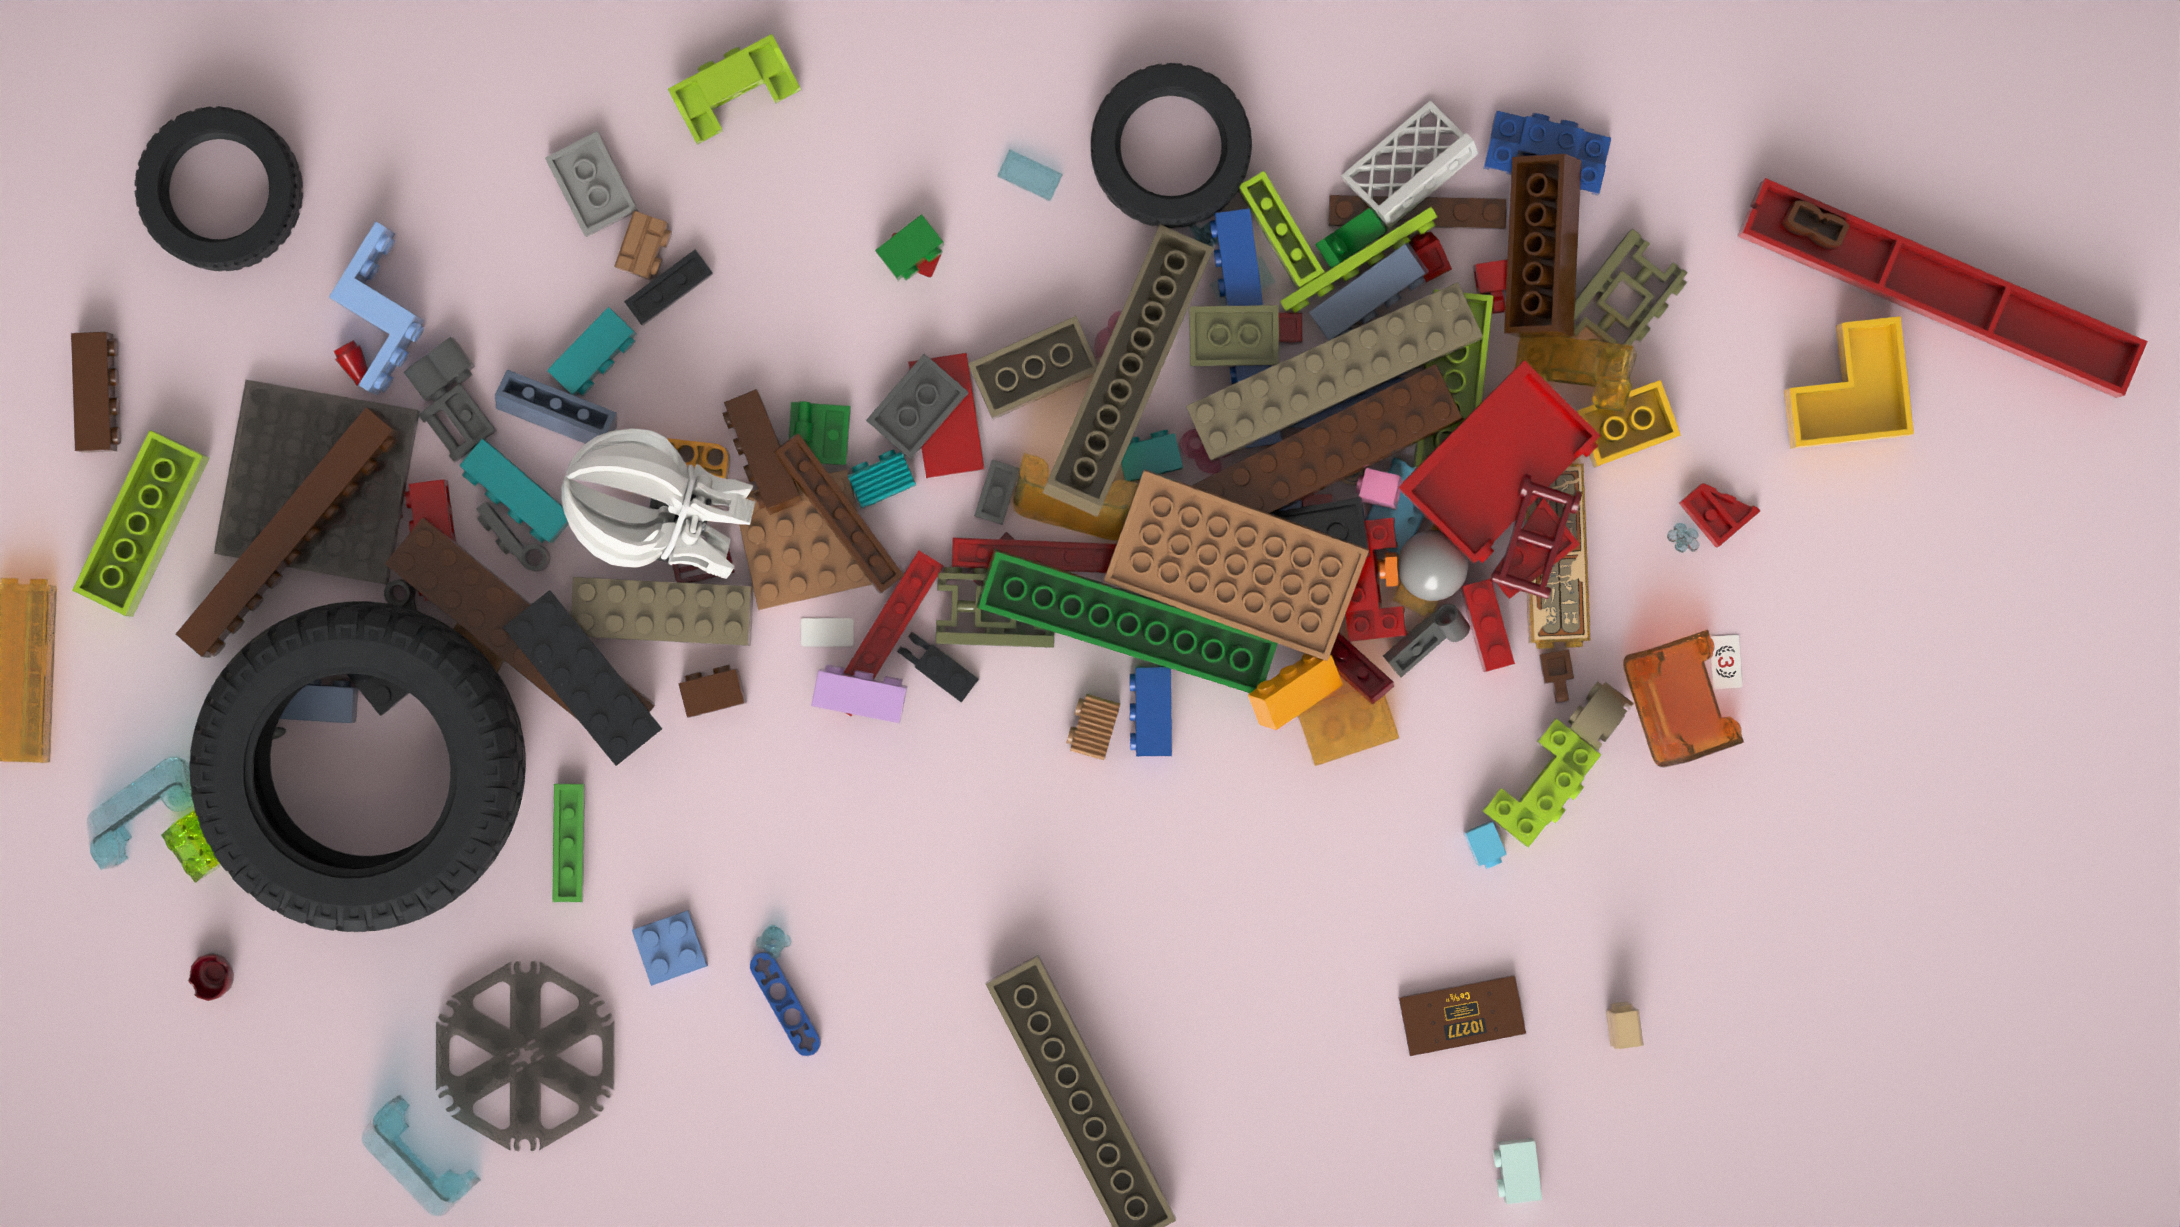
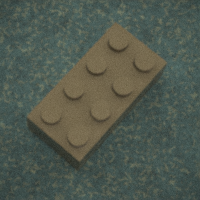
M1074 316L968 363V366L991 418L994 420L1093 376L1098 364L1077 316Z

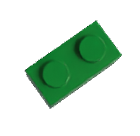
M921 214L875 251L898 281L901 278L907 281L919 271L917 266L927 259L930 263L942 254L943 251L940 248L944 246V242Z

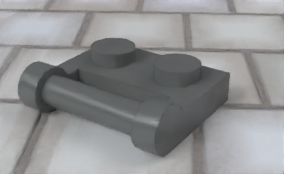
M460 383L419 414L421 420L430 425L449 450V457L454 463L475 448L481 439L485 440L497 431ZM441 410L445 412L466 440L462 445L456 442L438 418L437 413Z

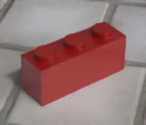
M1491 578L1461 586V595L1483 672L1515 664Z

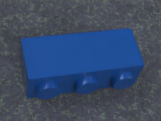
M1167 667L1135 668V674L1129 675L1130 691H1135L1136 703H1130V721H1136V733H1130V750H1136V757L1172 756L1171 669Z

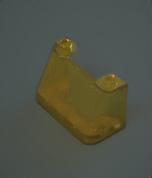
M1024 453L1013 498V506L1018 515L1106 540L1115 541L1119 539L1138 483L1126 480L1114 481L1097 517L1044 494L1043 490L1049 477L1048 464L1040 457Z

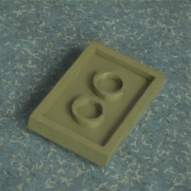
M1279 305L1189 306L1190 366L1279 364Z

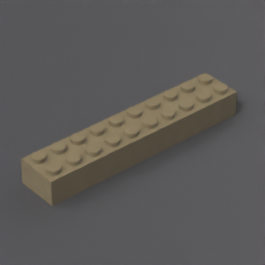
M1159 225L1045 485L1044 494L1098 517L1213 252V247L1163 225Z
M1457 282L1187 405L1186 408L1208 457L1213 462L1481 340L1483 335Z
M1039 954L987 981L985 985L1112 1227H1165L1175 1222L1176 1216Z

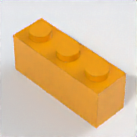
M1305 653L1302 655V659L1293 665L1282 668L1278 675L1270 680L1261 682L1257 689L1249 693L1248 697L1259 725L1277 730L1343 686L1332 655L1326 661Z

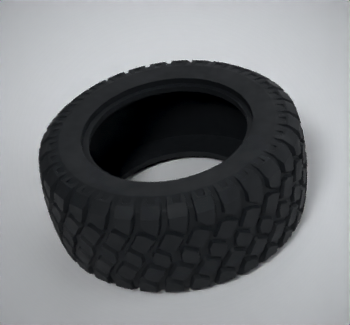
M370 601L332 603L299 612L270 626L248 642L222 670L204 700L192 737L189 762L191 796L195 813L200 823L199 826L207 844L210 845L214 856L223 869L228 871L232 879L247 894L250 893L256 901L272 911L276 910L284 917L301 924L306 923L315 928L342 932L379 931L417 921L444 908L470 889L495 861L511 834L522 801L526 773V753L521 722L506 685L488 659L464 636L431 616L398 605ZM337 674H363L378 677L408 691L433 716L443 734L449 753L450 785L442 813L433 829L423 839L407 848L383 855L362 856L347 854L331 849L312 839L287 814L279 800L272 779V740L276 726L285 708L294 696L310 682Z

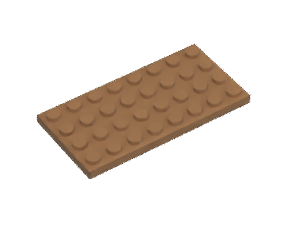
M1144 469L1103 582L1328 661L1369 549Z

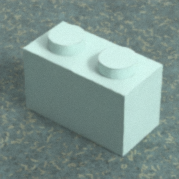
M1527 1138L1497 1142L1498 1150H1493L1495 1168L1500 1167L1501 1179L1496 1180L1498 1196L1504 1197L1506 1204L1542 1200L1535 1140Z

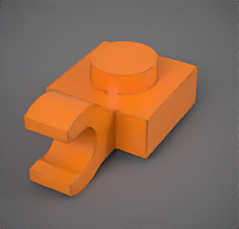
M1397 552L1385 553V560L1377 559L1380 579H1386V587L1398 586Z

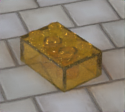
M1353 690L1317 702L1297 716L1313 766L1399 739L1385 695L1372 705L1357 690Z

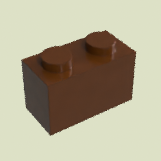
M730 665L714 668L713 675L702 677V673L698 672L684 676L685 682L678 684L687 718L747 703L739 670H731Z

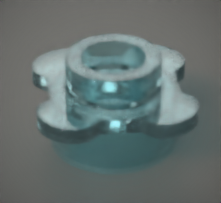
M776 925L768 926L762 936L756 939V946L766 950L771 958L780 957L781 951L791 945V937L785 935L784 931ZM771 940H776V943L772 944Z

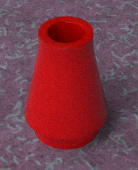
M353 340L333 352L337 357L334 360L358 386L368 367L361 346H357Z

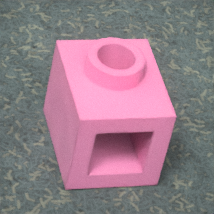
M1366 468L1364 476L1360 475L1358 478L1356 493H1359V497L1362 498L1364 503L1396 510L1401 493L1397 487L1403 480L1399 475Z

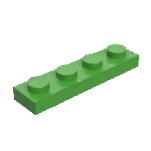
M554 784L552 902H583L585 784Z

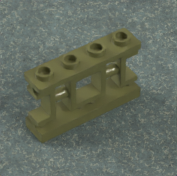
M1634 229L1627 233L1575 299L1574 321L1597 292L1602 294L1595 305L1606 313L1598 325L1594 324L1586 316L1578 326L1574 323V337L1576 338L1586 327L1608 344L1599 357L1606 360L1607 364L1611 367L1615 366L1617 362L1621 365L1624 364L1633 352L1629 347L1635 339L1641 342L1651 329L1647 325L1654 316L1659 319L1669 305L1665 302L1672 293L1677 296L1687 284V281L1683 278L1688 272L1680 269L1676 263H1671L1663 273L1641 256L1650 243L1643 240L1641 235ZM1633 246H1636L1638 249L1631 259L1638 263L1642 269L1635 278H1631L1624 271H1620L1615 279L1610 277ZM1653 275L1662 283L1666 282L1670 275L1674 276L1673 281L1651 308L1647 306L1654 297L1652 293L1643 287L1650 276ZM1621 281L1644 298L1628 319L1605 302ZM1616 321L1625 329H1628L1634 321L1639 323L1618 351L1613 354L1611 350L1618 342L1606 333Z
M944 567V573H938L937 591H952L951 621L936 620V644L1054 648V632L1034 626L1033 629L1045 630V635L1004 634V628L1016 629V620L1010 618V622H981V609L977 608L976 603L982 586H976L975 601L958 600V585H946L947 580L984 581L987 568H974L973 574L962 573V568ZM957 612L975 613V627L986 628V633L945 632V626L957 627Z

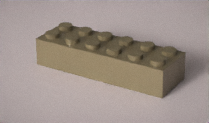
M573 577L571 616L587 636L591 638L750 646L754 589L752 586Z

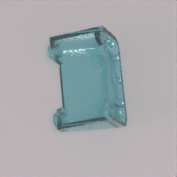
M169 757L88 815L86 822L90 854L101 870L118 867L129 859L126 855L125 847L127 842L132 839V836L125 828V825L160 800L170 810L175 812L184 811L193 805L189 764L185 759Z
M399 1095L388 1101L363 1130L362 1143L428 1213L434 1216L444 1215L471 1191L481 1179L472 1169L463 1174L454 1173L450 1169L439 1178L399 1137L409 1127L405 1121V1112L410 1106Z

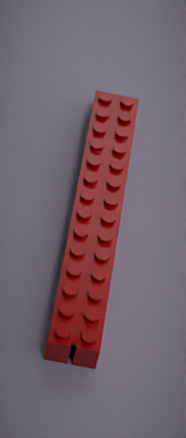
M1767 178L1760 182L1750 205L1752 209L1747 212L1737 235L1742 239L2115 398L2125 396L2148 342ZM1795 201H1806L1818 207L1823 214H1833L1845 220L1850 227L1842 244L1835 249H1825L1813 243L1808 236H1798L1786 230L1781 223L1790 205Z

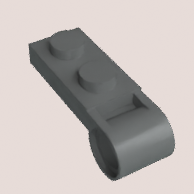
M484 502L476 508L480 514L477 517L478 521L487 531L492 529L499 537L495 542L506 555L511 552L526 569L538 572L548 567L551 557L545 547L537 544H530L524 547L490 503ZM538 549L543 555V560L538 566H532L528 561V556L531 551Z
M1442 605L1394 645L1383 657L1402 678L1446 638L1451 642L1463 640L1470 631V625L1455 605Z

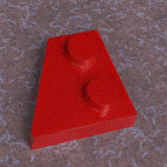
M1705 483L1700 484L1679 502L1680 506L1716 548L1721 546L1760 512L1758 507L1746 505L1736 500V497L1727 493L1722 494L1716 488Z

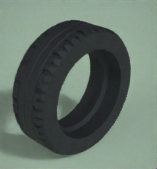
M1181 63L1156 64L1131 73L1127 78L1118 82L1111 89V92L1106 95L1096 113L1092 126L1091 160L1101 189L1105 192L1107 198L1124 214L1153 227L1159 225L1167 228L1192 226L1220 212L1239 191V187L1247 174L1251 159V128L1240 100L1236 98L1235 93L1226 84H1223L1218 77L1192 65L1185 66ZM1164 96L1183 97L1202 106L1215 121L1221 138L1220 160L1212 176L1196 190L1178 196L1159 195L1144 189L1130 176L1121 155V136L1130 116L1146 102Z
M210 106L197 108L193 112L190 110L176 116L174 121L172 119L159 129V133H155L147 143V149L143 150L138 162L139 169L136 170L134 186L137 187L134 191L136 206L139 207V216L144 226L147 227L148 233L169 254L198 268L211 271H234L262 262L263 258L267 259L291 235V229L295 228L300 215L299 209L302 208V175L299 171L296 157L291 152L289 145L274 129L260 119L244 111L229 107L216 106V108ZM225 139L246 146L260 159L268 176L269 196L263 214L250 229L232 238L210 239L193 233L178 219L170 200V179L176 164L189 149L209 140Z

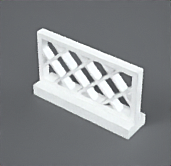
M1429 101L1342 174L1341 177L1369 207L1375 210L1383 224L1390 229L1478 154L1474 140L1467 133L1464 134L1433 102ZM1430 112L1437 117L1436 127H1421L1422 119ZM1404 134H1415L1414 146H1399V138ZM1420 134H1436L1435 146H1419ZM1441 134H1454L1458 138L1450 146H1440ZM1434 152L1433 160L1429 164L1417 165L1418 153ZM1382 153H1393L1392 165H1376L1377 157ZM1398 153H1413L1412 165H1397ZM1391 171L1390 183L1374 184L1375 172ZM1396 171H1411V179L1406 183H1395ZM1359 172H1370L1369 184H1357L1352 178ZM1374 190H1389L1388 198L1380 205L1373 200Z

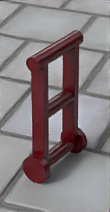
M1524 474L1518 491V496L1523 498L1500 572L1494 570L1491 582L1548 599L1551 588L1546 586L1569 513L1575 514L1577 512L1582 491L1575 490L1573 495L1531 482V475ZM1532 495L1564 504L1554 539L1521 529ZM1517 540L1550 550L1539 584L1507 574Z

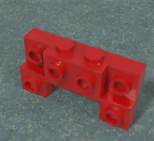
M1395 518L1367 520L1365 522L1371 557H1366L1346 611L1349 642L1408 635L1404 620L1405 606L1382 607L1376 550L1398 547L1394 524H1396Z

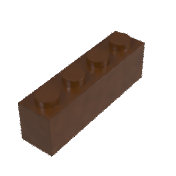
M109 332L71 333L75 451L81 453L117 451V445L121 443L120 427H116V415L120 414V401L118 397H115V386L119 384V372L117 368H114V356L118 355L117 339H113V334Z
M755 389L724 402L727 409L726 412L722 413L728 429H735L738 438L733 439L739 456L745 454L748 464L743 467L749 482H756L759 491L755 492L754 495L760 509L766 507L769 515L802 503L794 479L773 452L780 447V444L758 390Z

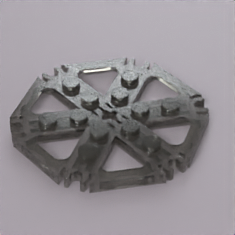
M511 961L452 995L451 997L456 998L461 1003L460 1006L453 1000L446 1002L448 1006L453 1008L454 1013L452 1017L442 1013L438 1016L442 1022L448 1023V1026L442 1025L438 1021L436 1022V1091L440 1087L448 1086V1089L440 1092L438 1097L442 1098L446 1095L453 1097L454 1102L446 1108V1111L451 1112L459 1106L461 1108L460 1111L451 1115L454 1119L508 1150H512L511 1140L514 1138L515 1151L520 1150V1143L523 1139L530 1142V1151H535L537 1148L536 1138L539 1139V1150L598 1117L600 1114L593 1112L590 1109L591 1106L600 1112L604 1110L605 1107L597 1102V1097L605 1095L607 1098H611L613 1095L608 1089L602 1088L603 1085L610 1087L613 1091L615 1090V1021L610 1025L603 1026L602 1023L610 1020L612 1014H607L604 1017L598 1015V1007L605 1002L604 1000H599L591 1005L590 1002L600 996L592 990L541 961L539 962V974L536 973V961H531L529 972H523L520 967L521 961H515V974H513ZM499 982H505L510 986V1029L478 1011L473 1005L475 996ZM553 982L574 994L579 1000V1005L576 1010L541 1029V988L544 983ZM455 1035H459L495 1057L462 1076H455L450 1071V1039ZM590 1035H597L602 1040V1071L597 1076H591L556 1055ZM535 1039L534 1043L528 1044L529 1041ZM521 1048H524L525 1051L539 1048L530 1057L531 1063L528 1064L524 1060L512 1064L521 1055ZM512 1051L515 1053V1054H513V1055H511V1056H509V1057H508V1055H507V1054H509V1053L512 1052ZM544 1054L545 1057L541 1058L540 1060H537V1057ZM523 1067L521 1071H516L518 1068ZM510 1082V1125L506 1129H500L478 1117L473 1111V1106L476 1101ZM541 1083L577 1103L579 1106L578 1113L553 1129L545 1128L541 1123Z

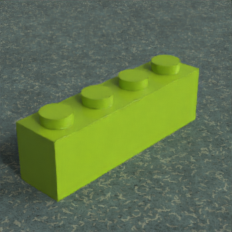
M1265 171L1242 183L1239 187L1240 195L1247 207L1250 208L1253 217L1296 289L1302 288L1325 273Z

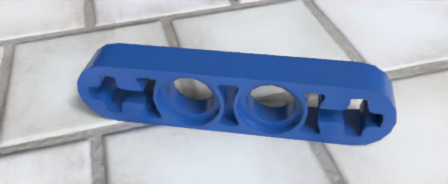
M768 952L757 953L750 962L752 975L795 1050L802 1056L814 1055L821 1046V1039L776 958ZM762 958L764 961L769 959L771 961V965L768 967L769 972L773 975L777 971L780 977L774 978L764 985L762 979H767L768 977L763 970L759 972L756 970V966L759 964L757 959ZM781 983L786 987L787 991L783 999H774L770 995L772 984ZM794 1008L800 1012L801 1020L798 1024L790 1025L785 1021L784 1014L788 1009ZM804 1023H807L809 1028L803 1031L808 1038L814 1037L813 1049L801 1048L800 1043L803 1039L800 1033L793 1036L791 1031L797 1030Z

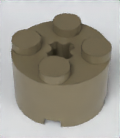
M1597 681L1587 695L1588 704L1585 708L1579 705L1568 722L1572 725L1570 729L1599 750L1602 746L1599 740L1607 741L1625 717L1627 710L1624 707L1630 710L1634 703L1607 682L1602 685Z

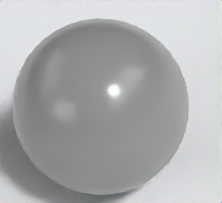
M1427 530L1412 536L1402 547L1397 564L1398 574L1404 587L1414 596L1428 601L1443 600L1455 594L1464 584L1469 566L1468 558L1439 530Z

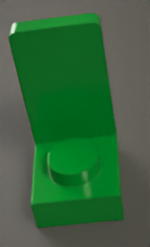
M1370 207L1315 245L1332 269L1386 233L1387 228L1375 210Z

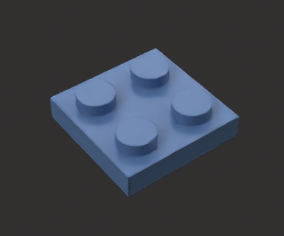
M689 910L632 930L651 986L708 966Z

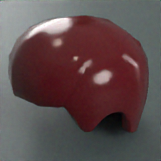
M209 953L198 957L191 965L190 977L188 979V982L195 990L194 995L197 998L211 1001L222 997L230 990L234 981V972L225 957Z

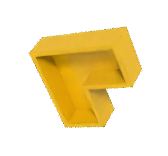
M1901 316L1844 322L1836 325L1842 382L1794 387L1784 390L1790 449L1913 435Z

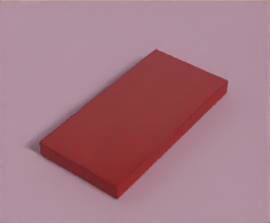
M967 353L930 358L966 389L969 394L923 445L922 455L926 479L985 470ZM918 360L908 362L909 370L915 365V363Z

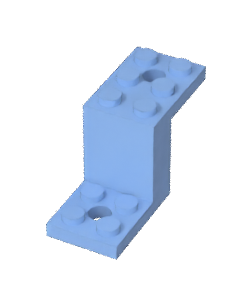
M375 221L329 298L390 334L359 383L360 387L379 395L381 391L385 393L393 381L391 374L396 366L401 367L409 355V352L406 350L412 341L416 342L422 335L424 327L421 325L425 320L365 284L367 279L372 280L380 267L377 264L383 254L387 255L395 243V240L392 239L395 233Z

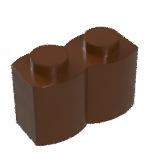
M1795 201L1792 203L1781 223L1792 234L1808 236L1813 243L1825 249L1839 247L1850 227L1839 216L1828 213L1823 214L1818 207L1806 201Z

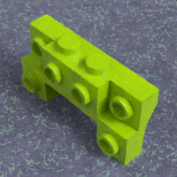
M772 34L742 50L736 47L723 55L725 59L715 64L713 61L701 65L697 69L698 73L668 88L697 145L723 132L713 110L765 83L775 104L801 91Z
M1557 718L1553 719L1550 727L1536 741L1554 756L1522 797L1517 801L1505 790L1499 788L1491 802L1482 810V812L1528 848L1546 825L1551 821L1556 823L1566 811L1563 805L1569 798L1574 800L1584 788L1581 782L1601 756L1599 752L1583 741L1580 736Z

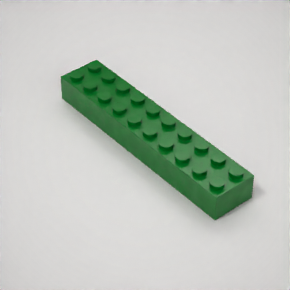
M998 549L993 550L976 603L977 608L1247 693H1251L1257 689L1261 682L1266 681L1278 644L1146 596Z

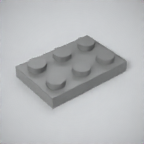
M598 131L545 157L585 237L633 214V211H638Z

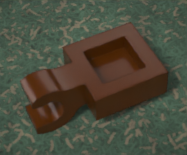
M1569 649L1540 654L1539 660L1544 684L1553 683L1555 703L1569 701L1566 680L1574 679Z

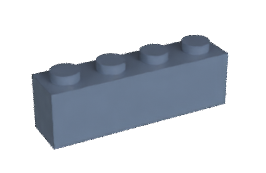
M1406 243L1309 313L1328 341L1351 331V327L1359 321L1364 325L1378 315L1375 312L1377 308L1383 304L1388 308L1402 298L1399 293L1407 287L1412 291L1426 281L1423 276L1429 271L1412 246Z
M506 370L495 393L496 409L584 444L596 436L614 431L617 427V412L510 370Z
M322 679L314 680L294 696L280 719L355 723L357 718L358 688L352 687L351 681L333 680V685H321Z

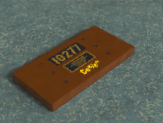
M1515 975L1398 997L1410 1056L1526 1034Z

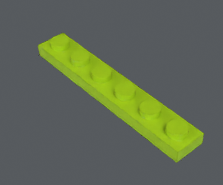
M1432 207L1428 208L1282 299L1280 302L1285 311L1288 312L1292 309L1294 313H1297L1310 304L1307 300L1310 297L1318 294L1321 298L1335 289L1333 286L1334 282L1341 278L1345 282L1360 273L1358 267L1366 262L1372 266L1385 258L1383 252L1393 246L1396 251L1404 244L1409 243L1408 236L1419 231L1420 235L1429 231L1436 226L1433 222L1438 218Z

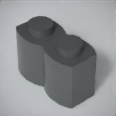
M450 337L404 371V374L425 401L429 402L433 399L435 402L449 392L447 388L454 382L461 384L472 376L470 371L475 365L455 338Z

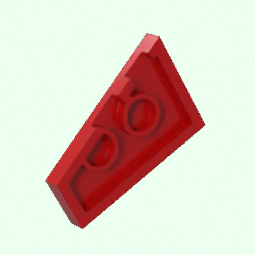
M1542 498L1522 529L1554 539L1560 518L1548 502ZM1566 526L1554 564L1580 545ZM1517 540L1507 574L1532 582L1543 573L1550 550ZM1504 556L1495 568L1496 571L1500 572ZM1497 584L1508 599L1519 592V590Z

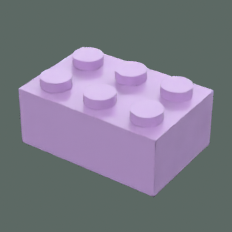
M826 665L825 669L818 670L811 706L900 723L908 686L902 685L903 679L885 676L884 681L873 679V673L858 670L855 671V675L845 674V668L834 665Z

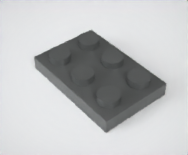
M923 354L866 421L909 459H912L969 392L928 356Z

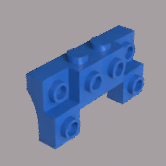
M1496 111L1483 169L1489 170L1491 168L1511 175L1512 157H1517L1518 154L1523 156L1567 154L1581 160L1580 190L1592 192V195L1598 196L1600 194L1611 137L1586 132L1584 129L1577 128L1578 123L1573 121L1561 120L1560 123L1549 121V116L1539 113H1532V117H1522Z

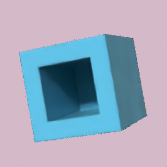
M1492 821L1463 832L1478 866L1485 865L1486 869L1502 863L1501 857L1507 854Z

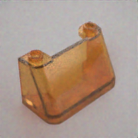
M1708 630L1629 654L1623 660L1624 672L1651 756L1659 767L1664 768L1687 763L1744 743L1740 724L1730 716H1721L1704 661L1712 658L1715 646Z

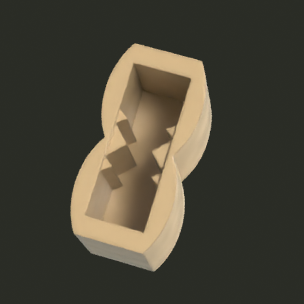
M1629 1002L1612 1003L1611 1009L1606 1010L1610 1046H1613L1615 1049L1643 1046L1639 1009H1636Z

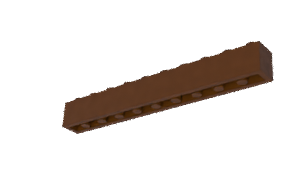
M366 407L175 635L201 657L210 658L211 656H217L225 647L226 643L224 640L230 633L235 634L245 623L243 620L244 616L250 610L253 612L261 605L264 600L262 595L268 588L273 589L283 577L281 573L287 565L292 566L298 561L302 555L300 550L307 542L309 544L312 543L321 532L319 527L324 521H330L339 512L340 507L338 505L345 497L350 498L359 487L357 482L364 474L368 476L377 467L378 462L376 460L383 451L387 453L394 447L397 442L395 437L399 434V431L376 411Z

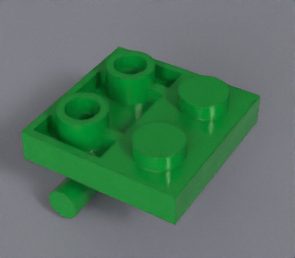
M804 401L791 402L789 439L795 434H799L821 464L847 465L851 406L815 404Z

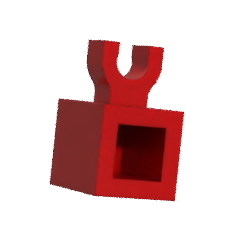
M1507 259L1475 264L1473 272L1477 294L1492 295V314L1504 313L1505 301L1503 292H1506Z

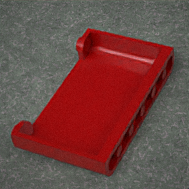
M1524 360L1397 488L1473 563L1477 560L1483 563L1494 552L1491 546L1495 540L1517 518L1523 499L1518 496V491L1524 474L1531 475V482L1549 487L1578 457L1583 454L1587 458L1599 446L1595 441L1601 435ZM1531 496L1528 507L1538 498V496Z

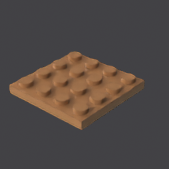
M848 469L828 473L857 511L852 485L847 476L849 475ZM796 482L795 484L802 503L769 515L766 507L760 509L754 495L755 492L759 491L758 489L750 491L746 498L755 501L750 525L739 524L758 610L872 585Z

